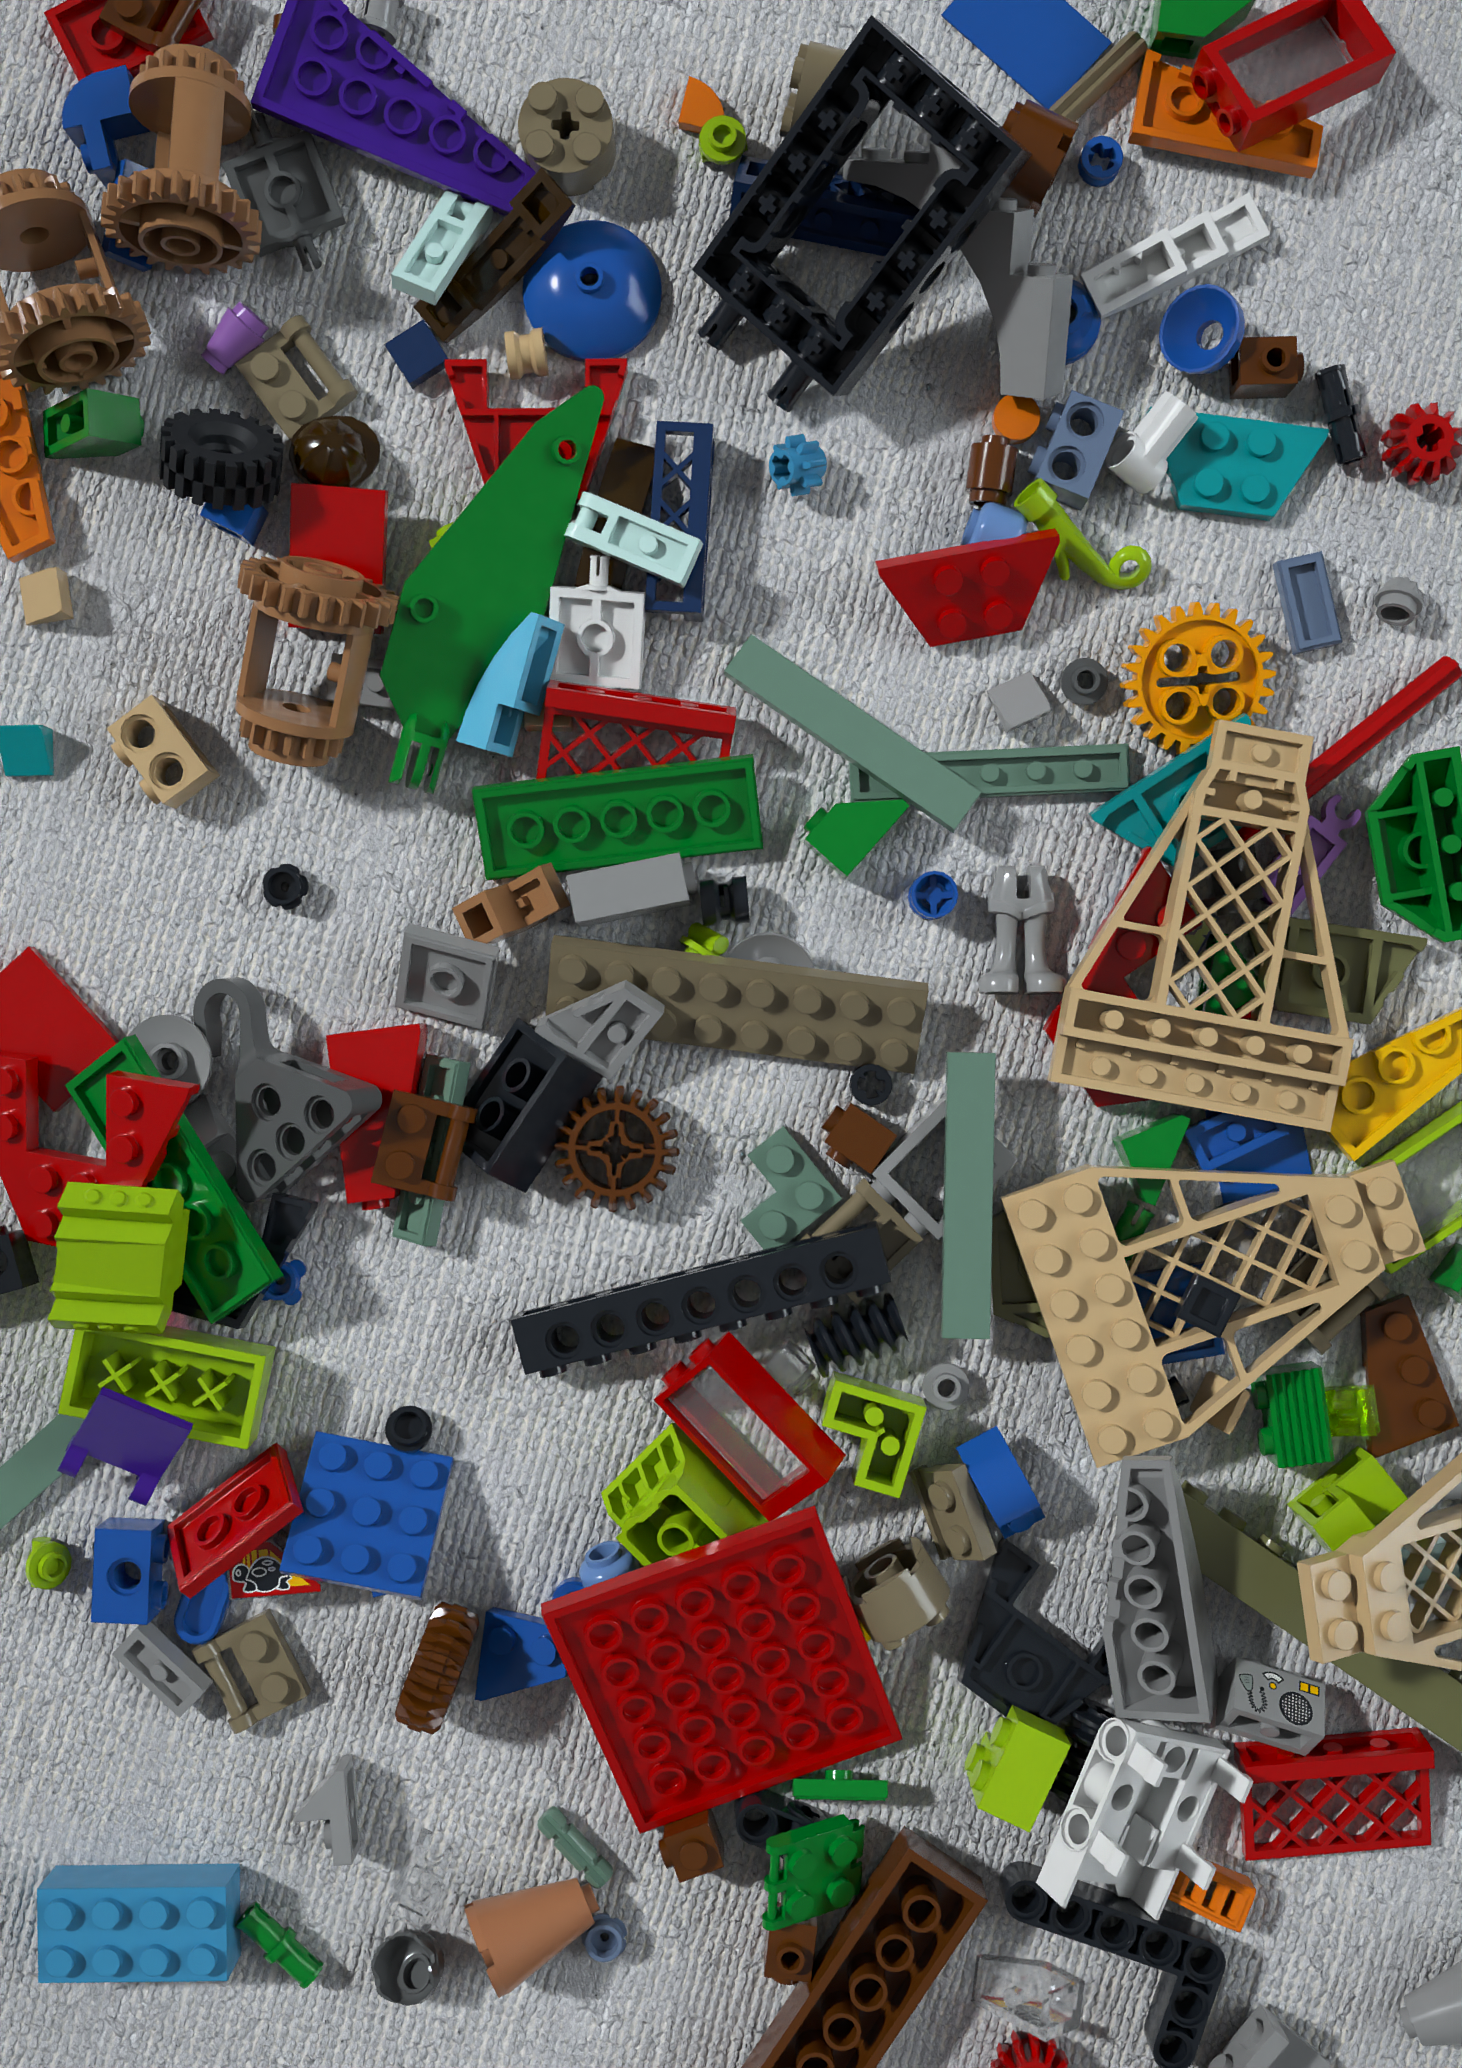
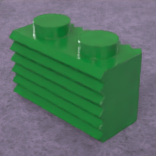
M1312 1361L1271 1366L1257 1378V1381L1251 1383L1253 1404L1256 1410L1262 1411L1264 1423L1263 1428L1257 1429L1258 1445L1262 1456H1268L1269 1461L1278 1468L1334 1461L1322 1367Z

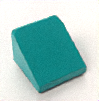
M1 725L0 754L5 776H54L53 729L44 725Z

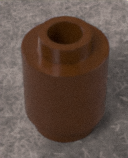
M984 435L981 442L971 445L965 489L966 492L970 493L969 504L982 507L987 502H994L1006 506L1007 497L1012 496L1018 449L1009 445V438L999 435Z

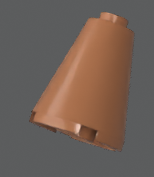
M577 1877L478 1899L465 1905V1913L479 1953L482 1954L487 1966V1974L498 1998L512 1992L594 1925L595 1922L592 1914L600 1910L590 1883L580 1886Z

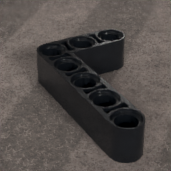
M1016 1861L1007 1865L1000 1874L999 1884L1007 1911L1014 1919L1162 1970L1144 2023V2034L1154 2060L1160 2068H1188L1195 2058L1226 1966L1225 1955L1211 1929L1202 1922L1164 1909L1159 1920H1155L1132 1898L1117 1896L1115 1892L1077 1880L1069 1901L1077 1902V1905L1069 1912H1059L1057 1909L1060 1905L1036 1883L1042 1867L1023 1861ZM1027 1885L1033 1887L1032 1892L1027 1896L1016 1897L1012 1895L1020 1886ZM1108 1917H1121L1119 1923L1113 1927L1101 1926ZM1154 1932H1165L1164 1936L1157 1942L1146 1941L1148 1936ZM1209 1947L1203 1956L1197 1958L1190 1957L1197 1948ZM1182 1992H1193L1187 2000L1176 2001L1177 1996ZM1168 2036H1178L1171 2044H1161L1162 2040Z

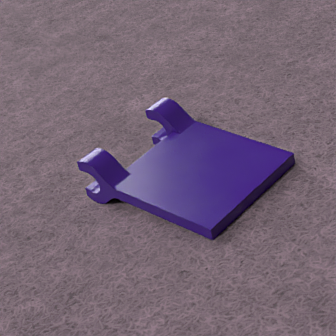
M102 1387L75 1436H72L57 1471L75 1478L86 1456L106 1462L137 1475V1482L130 1492L128 1500L146 1506L160 1478L191 1432L193 1423Z

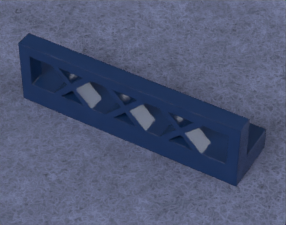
M742 155L733 183L729 216L769 160ZM837 174L791 238L886 256L904 232L901 226L907 219L913 220L920 209L908 200L877 186L843 180V175Z
M657 421L651 519L661 523L663 509L669 516L663 524L670 527L676 524L682 532L700 539L703 546L684 587L683 602L656 601L657 583L662 579L647 573L645 612L682 614L685 621H704L715 450L713 424ZM666 435L694 436L693 452L677 466L665 452ZM666 463L672 471L664 477V466ZM692 464L690 480L684 471ZM679 477L690 490V499L674 513L662 499L663 489ZM689 511L687 528L680 519Z

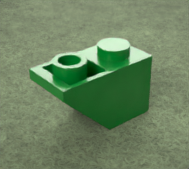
M1155 0L1149 49L1162 54V56L1195 59L1198 57L1203 46L1225 36L1247 18L1255 0Z

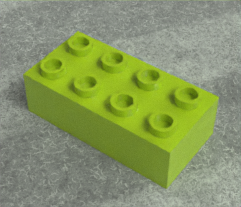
M167 1325L163 1334L75 1329L58 1414L85 1418L102 1387H105L193 1423L191 1432L187 1436L189 1439L247 1450L258 1437L276 1347Z

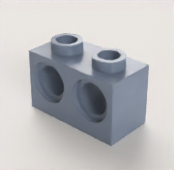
M1071 390L1065 404L1056 402L1045 427V429L1053 432L1048 446L1045 448L1038 445L1027 471L1035 475L1033 482L1042 478L1057 494L1056 500L1081 511L1091 495L1124 411ZM1074 419L1086 421L1091 427L1092 434L1088 436L1077 435L1072 430L1070 421ZM1057 462L1067 463L1074 471V478L1070 480L1058 478L1053 472L1052 465Z

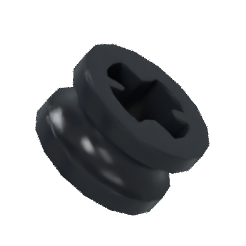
M867 1064L855 1069L850 1077L849 1086L856 1100L864 1105L873 1106L881 1104L888 1098L892 1090V1080L887 1070L880 1065ZM868 1071H874L875 1078L883 1080L884 1083L883 1090L881 1092L876 1090L878 1095L872 1098H867L865 1090L858 1089L859 1078L866 1079L864 1073Z

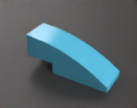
M531 612L511 633L492 659L476 687L465 712L456 739L457 742L513 757L524 713L540 716L565 624Z

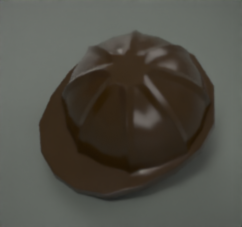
M330 416L303 424L293 435L288 456L294 475L300 483L358 488L371 477L380 462V444L376 434L366 423L351 416Z

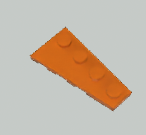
M1147 48L1142 60L1128 143L1309 179L1312 178L1317 169L1323 125L1305 119L1238 153L1230 139L1225 137L1219 130L1217 120L1206 102L1196 95L1192 81L1189 78L1193 68L1183 64L1180 70L1160 61L1162 54ZM1251 101V102L1253 103V105L1255 106V108H1258V107L1262 106V105H1260V104H1257V103Z
M0 374V544L7 558L16 563L55 544L56 540L24 385L15 388L12 386L10 379L3 380Z

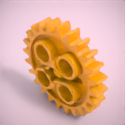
M1190 602L1187 616L1180 606H1172L1170 612L1171 621L1163 615L1153 616L1157 628L1155 632L1147 628H1140L1138 630L1145 643L1143 646H1128L1130 652L1137 656L1135 662L1122 663L1121 668L1133 673L1132 679L1120 683V688L1133 690L1134 696L1124 701L1123 706L1127 708L1138 707L1139 712L1131 719V723L1134 725L1148 723L1143 733L1145 739L1151 740L1161 734L1158 747L1164 750L1170 748L1176 740V754H1181L1189 749L1191 744L1193 746L1212 734L1214 722L1219 719L1232 721L1242 713L1248 714L1249 718L1252 713L1267 714L1268 710L1259 703L1260 696L1268 697L1274 695L1273 690L1263 686V680L1276 676V671L1263 669L1262 665L1263 662L1273 656V652L1258 651L1257 649L1266 636L1264 634L1248 635L1254 621L1244 619L1235 624L1238 610L1228 608L1220 617L1219 603H1209L1203 615L1200 602ZM1223 641L1228 646L1229 656L1226 662L1218 667L1212 661L1211 651L1216 643ZM1177 645L1182 651L1183 658L1180 666L1171 671L1165 665L1164 655L1170 646ZM1228 672L1238 673V678L1235 681L1202 682L1197 686L1185 684L1166 687L1157 686L1159 678L1196 676L1198 673L1211 675ZM1224 688L1230 695V705L1227 710L1218 714L1213 708V697L1216 692ZM1179 692L1184 699V709L1177 717L1171 718L1166 711V701L1173 693ZM1251 719V725L1256 726L1255 723H1254V722L1252 721V719Z

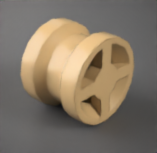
M542 327L533 328L529 334L519 335L515 331L504 332L507 363L511 380L521 379L527 373H535L538 377L549 376L546 344Z

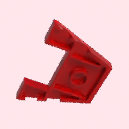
M627 358L585 359V387L590 385L599 387L604 394V402L575 504H578L583 491L589 492L628 374ZM444 359L445 369L485 484L534 423L555 408H489V364L487 359ZM562 441L558 451L562 458L568 460L571 457L572 449L567 442Z

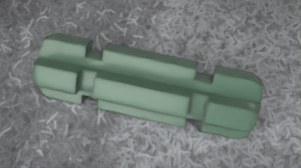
M550 1807L537 1821L538 1829L548 1839H554V1846L579 1872L584 1871V1878L594 1888H601L613 1875L612 1865L602 1855L597 1856V1849L572 1823L569 1825L566 1823L567 1817L557 1807Z

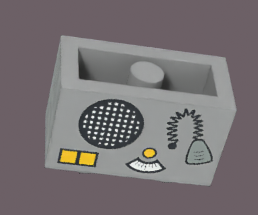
M1235 1657L1218 1677L1220 1693L1217 1700L1216 1729L1306 1756L1325 1737V1684L1309 1680L1306 1676L1297 1672H1284L1264 1666L1258 1660Z

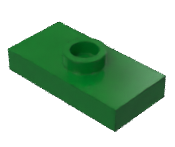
M825 1770V1779H792V1797H794V1800L885 1801L888 1798V1780H853V1770Z

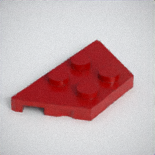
M1053 528L1026 533L1009 539L982 541L875 561L878 575L930 647L1021 631L1059 546L1060 535Z

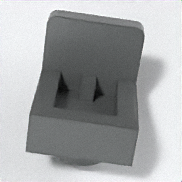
M1253 844L1250 847H1248V849L1251 851V853L1257 860L1255 847ZM1230 846L1209 852L1217 861L1236 847ZM1240 854L1220 867L1234 889L1255 876ZM1212 873L1215 897L1201 900L1206 908L1227 895ZM1259 882L1239 895L1243 902L1264 898L1262 886ZM1230 901L1217 910V916L1237 913L1238 910Z

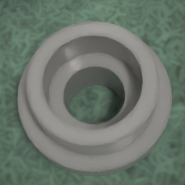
M946 1362L932 1366L926 1372L923 1378L922 1389L927 1401L932 1406L941 1410H951L959 1407L966 1400L969 1394V1380L959 1366ZM945 1379H950L955 1383L953 1392L948 1395L938 1392L939 1383Z

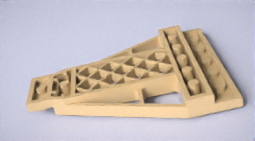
M1221 719L1214 722L1206 769L1202 770L1064 987L1048 1081L1331 1132L1339 1085L1346 1086L1354 1039L1349 1037L1308 825L1310 807L1305 782L1314 740L1313 736ZM1201 819L1214 821L1198 832ZM1221 825L1236 848L1215 861L1201 838ZM1233 825L1261 831L1244 842ZM1268 834L1281 853V858L1265 869H1262L1248 847ZM1175 838L1178 841L1163 923L1156 927L1125 921L1124 916L1169 844ZM1196 849L1208 867L1190 879ZM1240 854L1255 876L1234 889L1220 867ZM1299 866L1301 868L1317 956L1284 949ZM1278 869L1276 885L1274 887L1268 875ZM1212 873L1227 895L1206 908L1192 886ZM1259 882L1272 900V905L1253 917L1239 895ZM1187 896L1199 914L1181 926ZM1231 901L1246 923L1225 936L1211 914ZM1270 916L1267 933L1265 934L1258 923ZM1201 921H1204L1218 942L1197 956L1183 934ZM1116 928L1152 934L1159 941L1150 994L1145 1000L1088 991L1082 987L1085 977ZM1251 929L1263 947V952L1244 964L1231 945V942ZM1178 943L1190 962L1172 973ZM1223 948L1237 970L1216 983L1202 962ZM1282 959L1320 966L1331 1023V1032L1329 1034L1270 1023ZM1261 963L1258 981L1256 982L1250 970ZM1195 967L1209 989L1188 1003L1174 981ZM1242 976L1255 997L1235 1011L1221 990ZM1168 991L1171 992L1180 1007L1166 1005ZM1214 996L1227 1016L1193 1009ZM1252 1011L1250 1020L1241 1019V1017Z
M1392 1159L1347 1174L1318 1173L1315 1175L1085 1164L1043 1179L1044 1182L1000 1197L1097 1468L1120 1461L1124 1456H1134L1188 1438L1386 1269V1264L1426 1251L1396 1162ZM1102 1177L1167 1179L1179 1213V1221L1119 1242L1098 1185L1099 1179ZM1179 1181L1276 1184L1278 1188L1191 1217ZM1302 1197L1305 1208L1290 1202V1200ZM1281 1204L1303 1213L1291 1239L1269 1229ZM1268 1208L1261 1224L1244 1217ZM1236 1219L1258 1229L1247 1254H1243L1224 1244ZM1310 1223L1321 1253L1300 1244ZM1223 1224L1216 1240L1200 1233V1231ZM1266 1234L1288 1244L1276 1269L1255 1259ZM1190 1235L1213 1245L1201 1270L1179 1260ZM1178 1239L1171 1255L1154 1248ZM1297 1248L1319 1258L1307 1283L1286 1274ZM1221 1249L1243 1259L1231 1284L1209 1274ZM1145 1250L1167 1260V1264L1156 1285L1134 1275ZM1133 1255L1127 1267L1124 1257ZM1252 1264L1273 1274L1262 1299L1240 1289ZM1176 1265L1192 1273L1197 1272L1239 1293L1242 1297L1257 1303L1256 1305L1233 1312L1221 1335L1236 1377L1185 1419L1181 1418L1162 1365V1359L1168 1353L1215 1338L1216 1336L1196 1326L1182 1330L1185 1321L1179 1318L1176 1319L1172 1329L1150 1319L1161 1295L1177 1303L1181 1300V1297L1164 1289ZM1325 1268H1327L1330 1279L1319 1283ZM1282 1279L1303 1288L1273 1298ZM1133 1282L1153 1291L1144 1311ZM1315 1303L1320 1304L1250 1365L1244 1368L1234 1341V1335L1237 1330ZM1149 1326L1166 1335L1153 1339Z
M1462 1452L1374 1529L1352 1535L1335 1551L1297 1562L1310 1660L1326 1664L1364 1652L1377 1657L1462 1671V1659L1435 1655V1648L1437 1646L1462 1638V1573L1459 1579L1452 1574L1462 1554V1503L1425 1514L1462 1482ZM1439 1536H1441L1447 1543L1440 1557L1436 1560L1430 1554ZM1402 1547L1410 1552L1404 1567L1401 1553ZM1424 1565H1426L1432 1572L1423 1590H1421L1415 1583ZM1447 1583L1453 1588V1591L1445 1607L1442 1608L1437 1601ZM1409 1595L1417 1600L1411 1613L1408 1604ZM1431 1613L1438 1617V1619L1427 1622Z

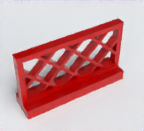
M550 680L546 690L536 779L546 778L548 767L562 757L576 774H583V770L569 752L587 738L592 740L605 759L586 773L599 772L608 764L614 770L622 769L615 759L634 745L639 747L651 763V766L666 764L682 751L690 761H696L697 758L688 747L701 737L722 739L720 755L717 758L729 757L736 722V707ZM554 714L574 717L585 732L564 747L552 731ZM585 719L596 720L599 722L590 727L589 724L585 721ZM609 722L621 724L632 738L612 754L595 734ZM631 726L643 727L645 729L637 734ZM656 729L668 731L678 744L677 747L658 761L642 741V739ZM678 733L690 734L692 736L683 741ZM552 742L559 752L549 758Z
M1418 1727L1325 1735L1306 1756L1258 1741L1234 1743V1760L1239 1770L1252 1778L1253 1784L1272 1782L1280 1788L1264 1806L1252 1797V1787L1245 1803L1240 1802L1242 1853L1246 1861L1431 1845L1429 1769H1435L1434 1750ZM1415 1770L1416 1780L1403 1794L1389 1784L1400 1771ZM1366 1774L1373 1780L1357 1797H1354L1342 1787L1353 1775ZM1319 1778L1326 1785L1310 1802L1296 1791L1306 1779ZM1384 1789L1397 1800L1379 1817L1367 1805ZM1335 1793H1338L1350 1804L1333 1821L1320 1809ZM1291 1797L1304 1808L1287 1825L1273 1813ZM1408 1808L1417 1816V1830H1395L1390 1825ZM1253 1809H1255V1810L1257 1811V1813H1256L1254 1816H1253ZM1360 1812L1374 1822L1364 1834L1351 1835L1344 1830ZM1313 1816L1327 1826L1318 1838L1305 1839L1298 1834ZM1267 1820L1281 1830L1271 1842H1254V1833Z

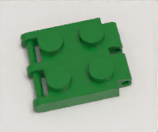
M840 1814L767 1838L766 1852L770 1855V1871L764 1878V1889L768 1892V1909L762 1915V1926L764 1929L776 1931L846 1907L853 1896L861 1892L862 1861L857 1863V1859L863 1856L865 1825L861 1824L859 1826V1819L849 1820L844 1814ZM780 1855H783L782 1870H779ZM781 1892V1905L777 1907L778 1893Z

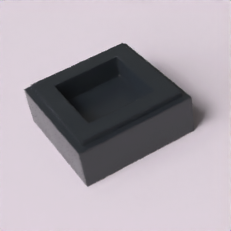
M1194 1272L1173 1315L1220 1338L1241 1295Z

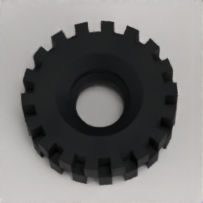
M209 408V413H203L200 409H190V415H187L181 411L174 414V419L168 417L164 421V426H161L159 478L163 480V485L167 490L175 489L174 495L181 499L188 496L192 497V503L199 506L207 502L212 504V509L223 510V505L232 506L234 511L244 510V505L246 504L253 509L262 506V501L269 504L274 500V495L278 496L280 492L284 451L282 437L279 433L273 434L274 428L268 424L259 426V419L251 416L247 419L240 418L241 413L230 411V414L227 415L221 414L220 409Z

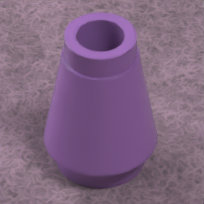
M239 301L233 309L230 307L226 309L201 356L223 375L236 362L265 341L262 336L269 327L253 311Z

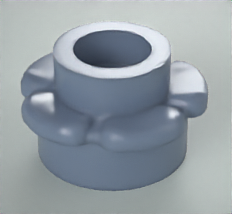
M600 1913L593 1916L595 1924L581 1935V1939L591 1958L599 1962H609L624 1951L626 1947L624 1937L627 1935V1929L619 1918L613 1919L607 1913ZM602 1933H607L609 1935V1938L607 1940H603L600 1937V1935Z

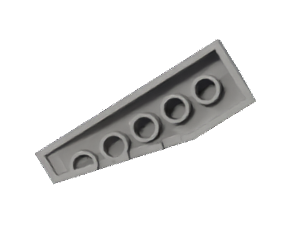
M1124 1456L1121 1464L1116 1509V1532L1113 1538L1111 1554L1113 1556L1111 1576L1108 1581L1107 1613L1103 1626V1639L1116 1718L1211 1723L1220 1688L1200 1564L1173 1456Z

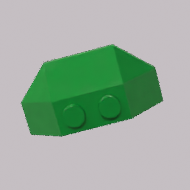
M1460 746L1409 755L1364 812L1380 905L1441 943L1462 940V758Z

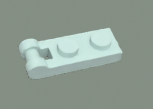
M446 190L391 274L392 288L436 305L480 234L483 235L487 232L493 216L492 208L480 202H476L473 205L463 201L461 195Z
M583 491L577 504L581 508L575 523H569L564 534L567 539L682 588L685 587L703 546L700 539L597 495ZM598 516L607 519L601 534L593 531Z

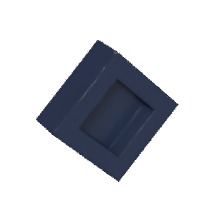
M424 319L384 344L412 389L445 369L444 359H449Z

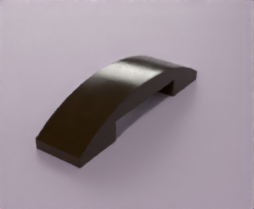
M541 167L509 202L513 207L511 212L459 267L437 304L433 305L420 299L414 305V309L443 343L450 342L470 327L525 275L551 244L576 205L544 168Z
M617 438L601 482L598 496L643 515L648 496L650 497L653 487L655 448ZM598 516L593 531L601 534L607 519ZM583 547L574 587L589 584L590 555H600V557L608 555ZM610 557L608 585L624 591L629 564Z

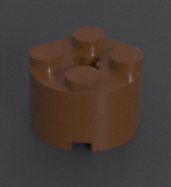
M1027 99L1025 104L1016 102L1002 127L1033 155L1000 197L1017 199V208L1034 209V218H1036L1043 204L1042 201L1047 191L1050 190L1068 152L1079 124Z

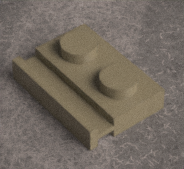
M965 1463L937 1464L932 1467L921 1465L909 1472L940 1560L953 1557V1560L984 1561L997 1553Z

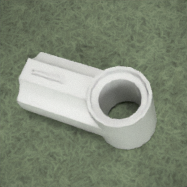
M1165 390L1133 432L1123 433L1111 444L1104 460L1105 466L1138 494L1148 493L1161 482L1168 468L1167 457L1199 417L1188 405Z

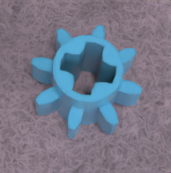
M799 434L786 436L785 444L773 446L774 452L769 460V472L771 478L777 484L778 490L790 488L791 496L810 494V487L822 486L821 478L826 472L827 460L823 450L819 447L818 441L806 442L805 435Z

